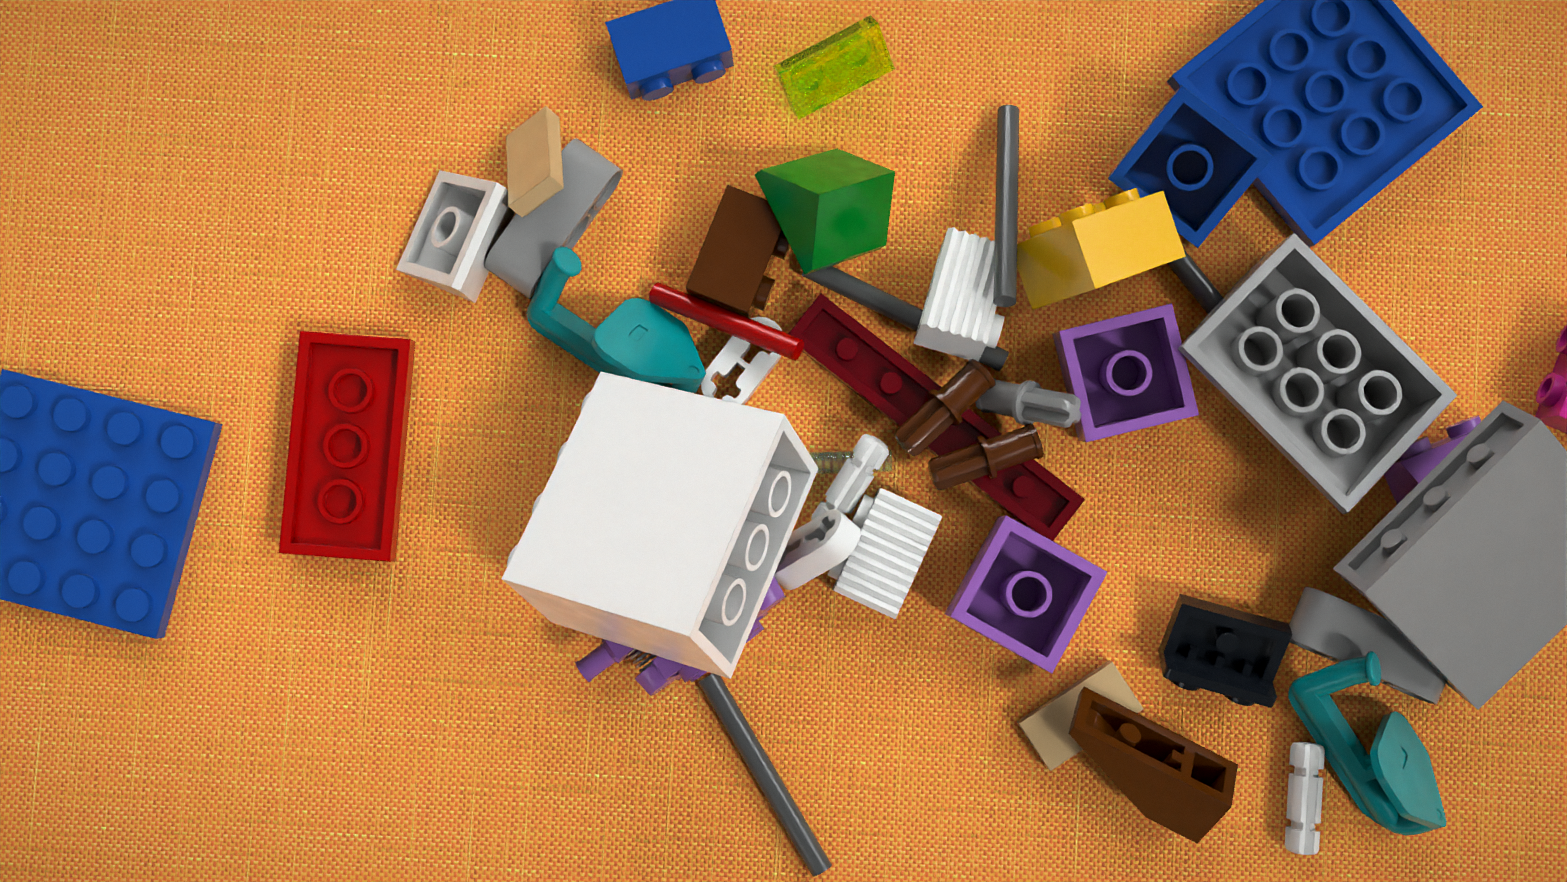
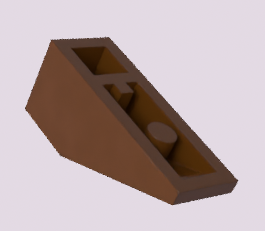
M1083 687L1078 695L1068 734L1146 818L1198 844L1232 807L1238 764Z

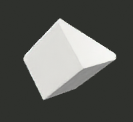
M439 170L396 270L476 303L489 273V270L484 266L486 257L497 239L511 222L515 213L508 207V190L506 187L497 182Z

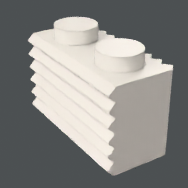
M955 227L947 229L938 254L913 344L967 360L975 359L976 361H979L986 346L995 349L1005 316L995 314L997 305L993 303L995 240L990 241L987 237L980 238L977 234H968L965 230L958 231Z
M883 488L878 489L874 498L864 494L852 519V522L860 528L861 536L856 548L848 558L828 571L827 575L836 579L832 590L896 619L942 516Z

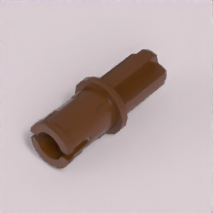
M970 359L966 366L939 391L931 389L927 393L928 401L895 430L894 436L897 443L911 456L919 455L951 424L958 426L962 422L961 415L987 390L992 389L996 385L992 375L978 361Z
M1030 423L1025 425V427L987 440L982 435L978 436L975 439V444L931 458L928 461V469L931 480L937 490H944L985 475L990 480L997 477V471L1035 458H1042L1044 453L1037 430Z

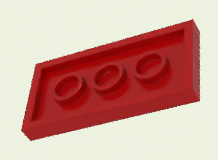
M300 331L278 553L386 562L396 561L415 341L402 338Z

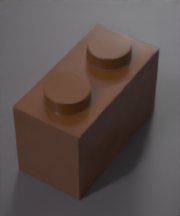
M727 185L685 287L687 294L749 319L754 308L764 311L775 284V279L767 277L774 258L778 257L784 260L790 248V244L767 200Z

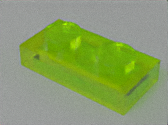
M871 15L773 66L791 111L798 119L895 70L879 23Z

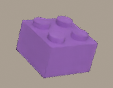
M1172 303L1052 334L1066 392L1077 396L1081 401L1079 409L1082 414L1081 419L1078 423H1074L1078 441L1090 442L1199 415L1186 358L1178 350L1182 342Z
M1007 515L1000 516L994 522L944 614L1039 668L1053 673L1103 582L1107 571Z

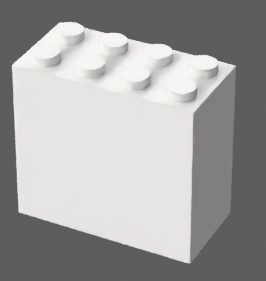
M600 372L591 392L585 396L582 402L580 416L568 441L561 446L558 452L557 464L544 491L534 502L532 516L518 545L509 554L507 568L502 580L554 624L731 679L816 476L818 466L785 414Z

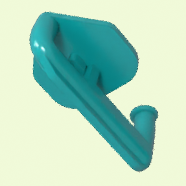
M562 246L556 248L527 307L526 314L531 327L599 373L605 372L696 394L706 375V371L687 326L648 300L631 298L619 305L597 328L593 327L557 303L570 276L574 277L580 273L582 264L580 258L571 249Z
M1370 651L1366 656L1338 662L1301 676L1292 682L1288 692L1291 705L1315 742L1324 747L1325 757L1362 813L1387 830L1405 836L1418 835L1446 826V816L1429 754L1407 719L1396 711L1385 714L1382 717L1371 746L1370 754L1368 755L1329 695L1362 683L1369 682L1371 686H1378L1381 681V666L1375 652Z

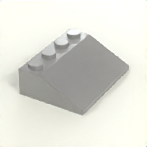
M1295 233L1268 251L1228 291L1178 348L1342 514L1348 513L1457 396Z

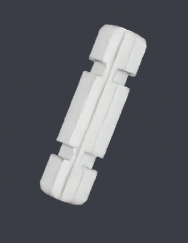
M869 434L861 436L853 449L854 458L846 460L825 494L827 501L819 503L811 516V520L831 509H838L844 515L852 513L874 478L872 475L874 473L873 469L879 470L889 455L888 446L883 441Z
M1294 742L1290 746L1289 765H1294V773H1289L1286 818L1290 819L1291 826L1285 828V847L1288 851L1300 855H1315L1318 853L1320 845V831H1316L1315 824L1321 823L1323 777L1318 776V769H1324L1325 750L1323 746L1311 742Z

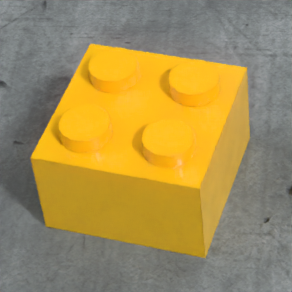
M1137 188L1104 199V202L1095 205L1089 203L1059 214V217L1033 225L1028 228L1031 238L1017 244V268L1032 310L1186 257L1164 191L1140 198Z

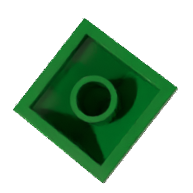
M837 148L764 168L755 174L805 275L871 253L886 245L895 171Z

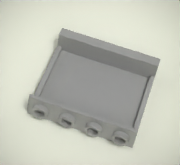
M1504 400L1333 568L1349 585L1365 596L1447 680L1446 684L1477 710L1567 625V450L1540 419Z

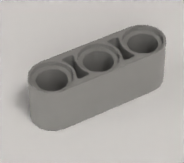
M578 138L571 140L561 151L563 189L527 216L521 217L516 213L489 251L484 263L487 270L528 299L532 298L545 268L552 259L554 250L560 246L573 249L612 195L623 174L621 168Z
M1311 587L1304 588L1289 623L1292 631L1290 643L1335 663L1363 657L1368 652L1373 651L1377 654L1380 661V683L1419 700L1437 705L1447 680L1387 619Z

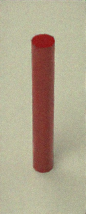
M659 282L655 283L650 291L649 302L794 361L802 353L804 341L800 338Z

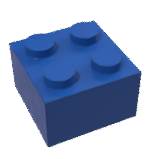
M1181 84L1112 170L1108 179L1123 191L1137 188L1140 198L1164 191L1177 232L1198 248L1274 156Z

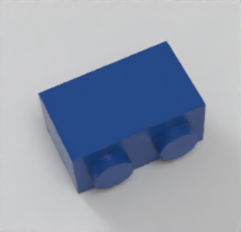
M671 0L605 22L631 100L641 96L644 101L665 97L673 92V86L693 79L697 84L708 83L722 77L726 73V68L734 66L732 48L715 0Z

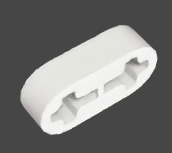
M767 317L751 318L754 321L782 331L775 321ZM732 336L706 369V375L701 383L702 393L704 396L715 398L714 395L717 387L712 382L714 377L719 374L721 377L727 378L738 365L744 370L736 381V387L741 392L735 399L732 396L726 395L722 400L744 405L778 363L781 355L774 352L768 355L766 352L760 351L748 364L743 360V357L749 351L750 343Z
M831 509L794 530L774 574L776 580L784 589L793 590L839 565L856 548L861 536L860 528L838 509Z

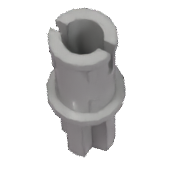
M994 378L996 385L992 389L987 390L975 402L976 407L981 409V412L1013 417L1021 425L1039 422L1068 428L1072 423H1078L1082 415L1079 410L1081 401L1077 396L1042 389L1039 383L1030 380L1016 384Z

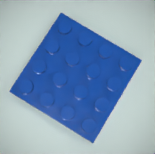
M1264 0L1174 73L1167 81L1175 92L1182 84L1274 156L1252 184L1290 229L1309 248L1317 244L1483 108L1481 103L1392 0Z
M2 369L0 374V599L154 639L164 638L223 424Z

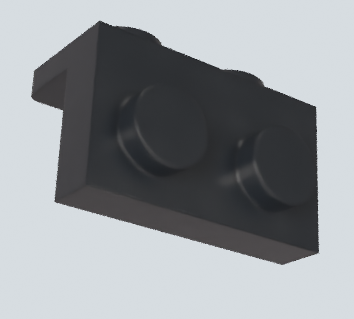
M1179 594L1158 650L1162 675L1176 686L1186 690L1195 691L1201 688L1223 694L1232 702L1240 705L1252 706L1259 704L1272 708L1277 698L1273 680L1292 637L1290 625Z

